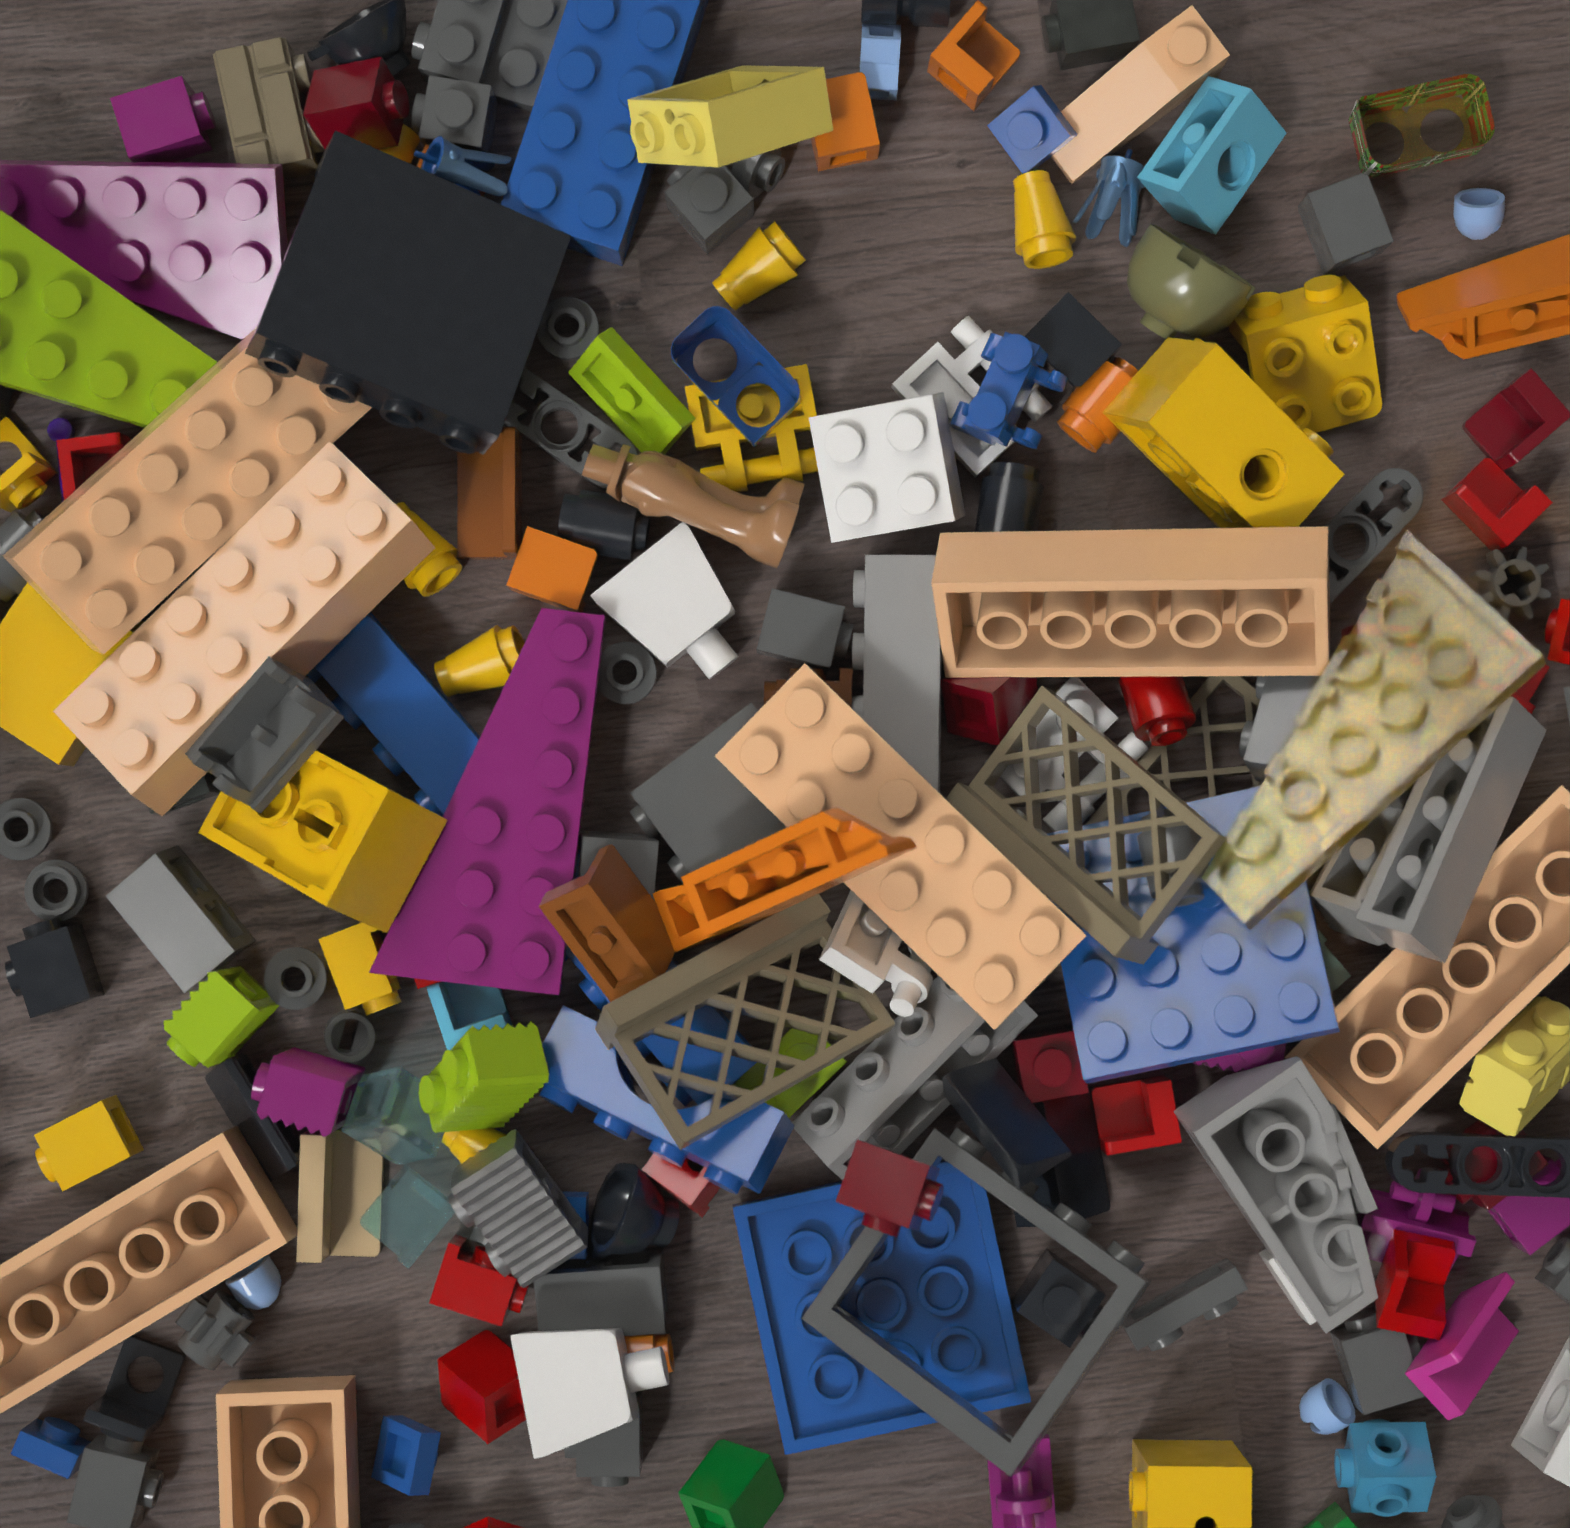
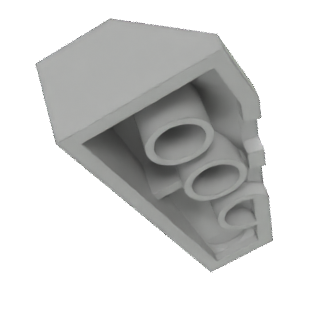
M1296 1056L1226 1075L1173 1111L1210 1168L1326 1334L1379 1298L1363 1230L1357 1223L1349 1188L1352 1187L1348 1167L1343 1164L1337 1145L1336 1132H1339L1335 1113L1299 1057Z

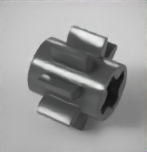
M1522 546L1515 549L1510 556V560L1507 562L1504 555L1498 549L1486 553V558L1491 568L1487 571L1478 570L1469 575L1472 581L1479 583L1480 596L1472 601L1473 607L1486 604L1493 609L1492 617L1495 624L1505 622L1509 617L1511 609H1514L1516 616L1522 622L1534 618V613L1529 603L1533 600H1544L1551 597L1552 593L1547 589L1541 588L1540 576L1549 567L1547 564L1534 566L1526 561L1527 547ZM1515 575L1519 580L1520 586L1513 590V594L1504 596L1499 585L1503 584L1507 577Z
M218 1290L210 1301L201 1294L192 1299L175 1321L177 1325L186 1330L178 1340V1345L189 1358L208 1370H216L223 1360L229 1366L234 1367L257 1340L254 1335L246 1331L255 1320L254 1315L248 1308L244 1307L226 1292Z

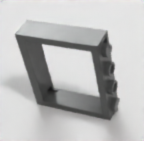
M957 1127L951 1136L944 1131L934 1128L913 1159L937 1167L943 1158L1118 1285L1116 1291L1015 1436L1011 1435L840 1306L889 1236L888 1234L865 1227L801 1319L1011 1477L1020 1472L1151 1281L1139 1273L1145 1262L1132 1254L1127 1248L1113 1240L1108 1249H1106L1086 1235L1092 1224L1062 1202L1053 1211L1035 1198L1034 1194L1040 1186L1034 1181L1018 1190L1004 1171L1002 1173L981 1159L987 1149L980 1142L971 1138Z

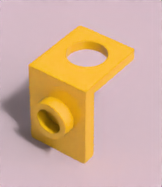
M5 417L0 421V443L10 442L15 444L22 455L16 463L0 476V508L12 513L16 508L18 510L23 509L37 500L47 488L45 483L57 471L10 418Z

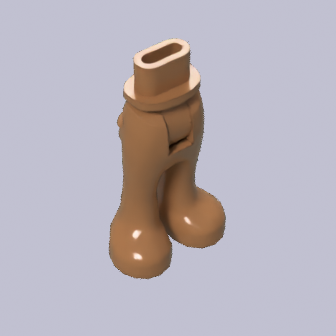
M593 444L582 476L607 484L606 493L616 500L638 508L646 516H670L736 545L760 563L774 568L778 567L799 510V501L805 483L784 477L766 496H748L711 480L682 461L663 453L643 451L635 455L629 453L631 446L625 444L622 445L620 452Z

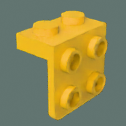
M1336 275L1317 276L1306 281L1304 287L1280 294L1276 292H1261L1251 295L1243 310L1229 325L1230 333L1247 353L1251 379L1301 430L1309 428L1318 433L1374 417L1381 411L1382 397L1369 304L1366 298L1345 275L1341 277Z

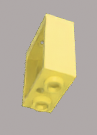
M742 65L627 99L631 118L630 133L636 147L638 163L722 167L834 131L824 67Z

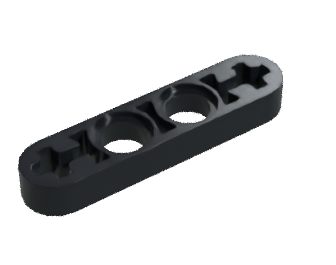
M1414 1131L1401 1134L1387 1148L1385 1156L1387 1172L1393 1181L1410 1191L1439 1194L1570 1198V1137L1532 1135L1507 1137L1503 1134ZM1453 1144L1448 1161L1453 1179L1451 1182H1445L1448 1171L1443 1168H1421L1419 1178L1414 1179L1413 1172L1402 1167L1403 1157L1413 1156L1415 1145H1420L1421 1152L1430 1157L1448 1158L1445 1146ZM1476 1147H1489L1497 1157L1498 1165L1496 1172L1486 1181H1472L1465 1172L1464 1163L1466 1156ZM1550 1148L1560 1158V1174L1548 1184H1538L1533 1181L1529 1174V1161L1533 1154L1540 1149Z

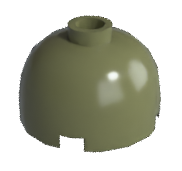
M1153 224L1149 225L1137 244L1128 267L1127 284L1131 298L1145 311L1140 323L1165 339L1168 337L1174 338L1177 332L1194 338L1217 334L1228 327L1240 314L1256 287L1223 264L1221 266L1205 256L1206 253Z

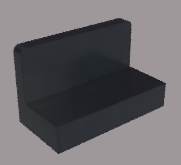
M1089 1088V1093L1033 1103L1071 1150L1070 1157L1033 1180L1040 1186L1034 1197L1053 1211L1062 1202L1085 1219L1107 1212L1111 1206L1092 1094ZM1014 1210L1017 1227H1037Z

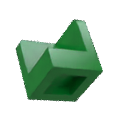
M720 1439L714 1444L678 1492L692 1528H763L784 1498V1492L770 1454L725 1439Z

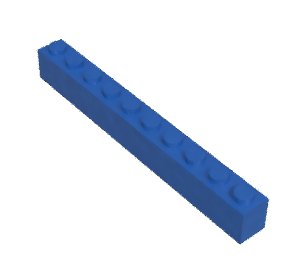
M370 612L307 676L314 683L321 677H324L338 693V696L331 703L344 716V719L355 730L364 723L380 741L372 748L377 757L395 776H399L405 770L421 788L413 795L419 805L443 817L481 736L375 615ZM578 848V856H577L575 879L578 878V874H579V862H580V849H579V848ZM567 945L565 961L570 958L584 974L585 978L578 985L587 997L602 1011L604 1005L610 1003V1001ZM674 957L666 972L680 965ZM705 1005L694 1011L690 1030L726 1040L730 1020L720 1009ZM684 1017L670 1025L682 1028ZM737 1030L734 1042L751 1046ZM652 1034L635 1043L644 1059L653 1053L665 1068L672 1070L679 1041ZM687 1044L680 1072L716 1081L722 1053ZM731 1056L725 1084L732 1085L757 1062ZM663 1082V1083L666 1085V1087L668 1088V1084H669V1083ZM678 1085L675 1092V1097L684 1106H687L692 1100L699 1105L713 1097L712 1094Z

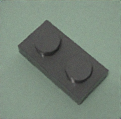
M1225 1258L1132 1310L1122 1323V1327L1137 1351L1147 1345L1151 1351H1156L1178 1340L1184 1334L1181 1326L1203 1315L1205 1320H1212L1232 1310L1239 1303L1236 1296L1248 1290L1237 1268Z

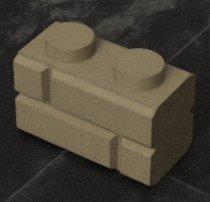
M282 37L255 42L251 46L241 45L216 51L213 54L236 163L282 164L283 179H293L315 174L319 166L317 153L324 152L325 149L303 116L306 104L304 93L309 92L312 80L305 53L295 55L288 40Z

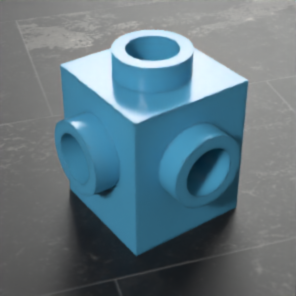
M1372 1419L1363 1423L1349 1424L1344 1449L1335 1450L1334 1470L1337 1486L1339 1488L1347 1487L1351 1513H1374L1378 1516L1388 1517L1401 1514L1402 1512L1428 1511L1436 1480V1472L1426 1422H1389L1384 1419Z

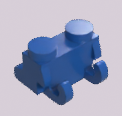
M1005 331L1002 337L991 333L981 354L983 359L991 362L977 395L971 400L970 404L962 401L959 402L949 425L958 431L994 446L998 443L1007 447L1009 441L1012 440L1024 446L1037 449L1042 435L1034 429L1026 427L1023 430L1015 425L1035 383L1063 392L1068 378L1059 371L1052 370L1049 373L1038 367V365L1044 367L1049 356L1040 345L1029 341L1020 334H1011Z

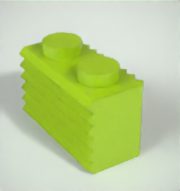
M241 966L207 972L208 980L200 981L199 989L190 991V999L181 1001V1009L172 1011L173 1018L164 1020V1030L171 1035L166 1042L167 1045L180 1059L192 1067H196L201 1063L209 1068L233 1057L279 1007L270 998L266 989Z
M532 1022L526 1027L518 1023L514 1028L508 1023L503 1028L495 1024L491 1029L483 1025L479 1030L471 1026L450 1050H446L440 1062L428 1075H424L421 1078L419 1084L420 1105L422 1110L429 1114L432 1130L435 1133L505 1127V1122H509L515 1113H519V1108H524V1103H529V1098H533L534 1093H538L539 1088H543L544 1083H548L549 1080L548 1067L538 1027Z

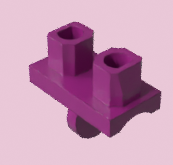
M1419 1169V1171L1417 1172L1415 1179L1419 1178V1173L1421 1169ZM1392 1181L1389 1193L1369 1188L1378 1209L1367 1214H1356L1358 1225L1363 1230L1369 1260L1382 1263L1394 1229L1453 1241L1455 1243L1456 1255L1451 1269L1458 1255L1471 1257L1476 1244L1475 1235L1469 1234L1468 1212L1454 1209L1456 1202L1455 1194L1418 1193L1407 1190L1395 1181Z
M1045 1434L1020 1472L1011 1477L987 1459L992 1528H1057L1051 1447L1048 1434Z

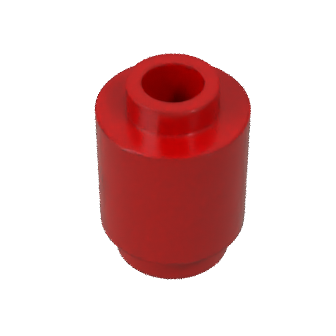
M1183 676L1120 677V688L1136 738L1150 741L1153 746H1166L1186 737L1187 729L1195 723L1196 716Z

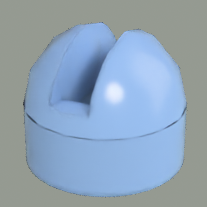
M1472 188L1460 191L1454 196L1453 216L1455 225L1462 235L1472 240H1482L1496 232L1502 225L1505 212V195L1503 193L1488 188Z
M266 1255L229 1277L225 1283L235 1299L244 1307L259 1310L269 1307L277 1299L281 1287V1277L270 1256Z
M1326 1378L1312 1386L1301 1398L1299 1404L1300 1417L1305 1423L1311 1422L1310 1428L1315 1433L1323 1435L1337 1433L1355 1421V1409L1349 1395L1333 1379Z

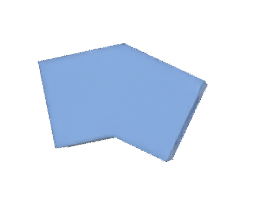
M862 23L859 72L866 76L870 99L896 100L901 25Z

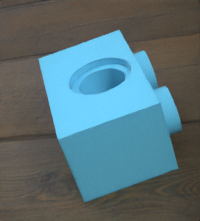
M1208 76L1137 178L1174 220L1216 235L1287 132L1252 89Z

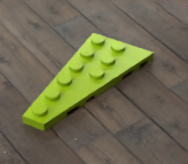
M0 210V385L145 428L217 363V361Z

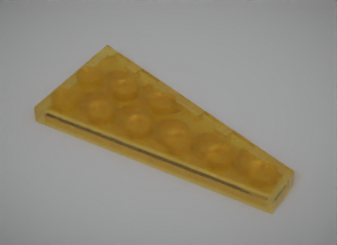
M1407 529L1395 548L1397 554L1382 580L1377 578L1367 595L1366 601L1368 604L1349 635L1343 636L1295 718L1294 724L1296 727L1280 754L1275 752L1265 769L1264 775L1266 778L1247 810H1241L1226 836L1227 839L1215 854L1202 877L1207 886L1249 930L1255 927L1546 665L1544 656Z

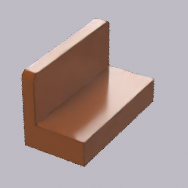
M503 427L502 433H500L497 440L484 455L478 452L472 454L457 452V557L460 560L516 559L522 542V436L516 427Z
M612 844L599 849L585 875L546 892L538 906L610 1002L666 973L675 954L656 902Z

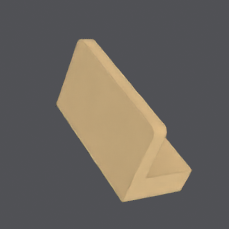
M337 1129L323 1138L319 1130L312 1134L307 1130L300 1135L296 1262L322 1263L329 1256L375 1257L381 1252L385 1135L382 1131Z

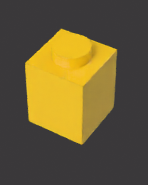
M117 1095L103 1099L34 1135L40 1146L35 1150L39 1167L50 1182H58L62 1192L144 1150Z

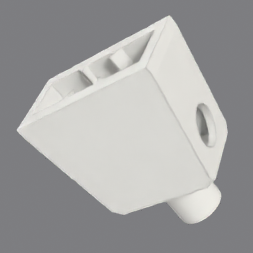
M681 522L590 595L607 615L667 668L688 653L710 680L739 657L717 630L735 614V610L693 533L684 522Z
M622 1328L529 1331L511 1335L534 1459L547 1456L639 1418V1408L635 1392L669 1385V1373L663 1348L656 1347L627 1353Z

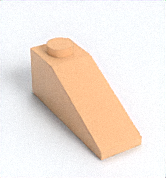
M1193 5L1139 44L1061 111L1077 133V136L1051 156V158L1071 184L1098 166L1103 157L1114 154L1197 92L1208 76L1216 78L1220 74L1230 54Z

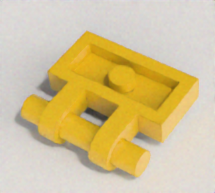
M807 364L784 368L798 383L800 404L765 437L776 436L779 454L742 460L739 444L748 442L747 439L695 385L684 386L689 411L696 418L691 424L696 451L721 447L724 464L700 468V473L739 493L748 491L747 485L784 477L803 481V474L818 472L814 447L798 450L795 433L811 430L809 417L817 416ZM726 379L717 380V381H711V382H721V381H724V380H726ZM755 383L748 385L739 393L736 400L738 416L744 423L752 427L769 425L776 419L780 410V400L777 393L765 384ZM718 399V400H712V401H713L716 405H718L719 399Z

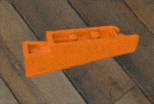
M1570 234L1401 291L1397 294V305L1412 331L1417 333L1421 329L1442 341L1449 352L1463 360L1570 335Z
M837 807L819 812L682 876L681 879L684 885L662 889L652 894L674 952H679L727 937L916 849L917 846L911 838L904 836L891 837Z

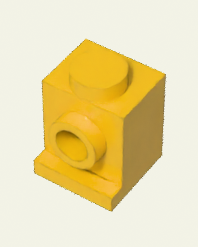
M359 923L320 938L319 942L345 1010L362 1004L367 1016L400 1003L401 999L397 990L401 989L397 979L398 976L369 973L383 944V940L379 932L380 930L364 923Z

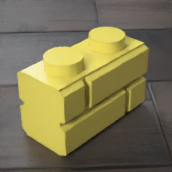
M1537 996L1476 1054L1469 1074L1471 1079L1466 1082L1459 1102L1464 1111L1507 1137H1515L1558 1093L1559 1089H1562L1570 1081V1009L1564 1004L1552 1001L1545 996Z

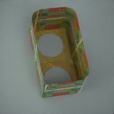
M1461 74L1362 96L1359 101L1356 100L1348 119L1360 171L1367 174L1369 178L1477 155L1492 138L1495 131L1486 86L1478 76L1473 74ZM1411 106L1406 114V112L1403 111V107ZM1437 109H1447L1459 116L1464 127L1463 138L1459 145L1447 152L1432 150L1424 143L1421 137L1420 128L1423 119L1428 113ZM1374 123H1390L1403 136V152L1391 164L1383 165L1376 162L1369 152L1365 130Z

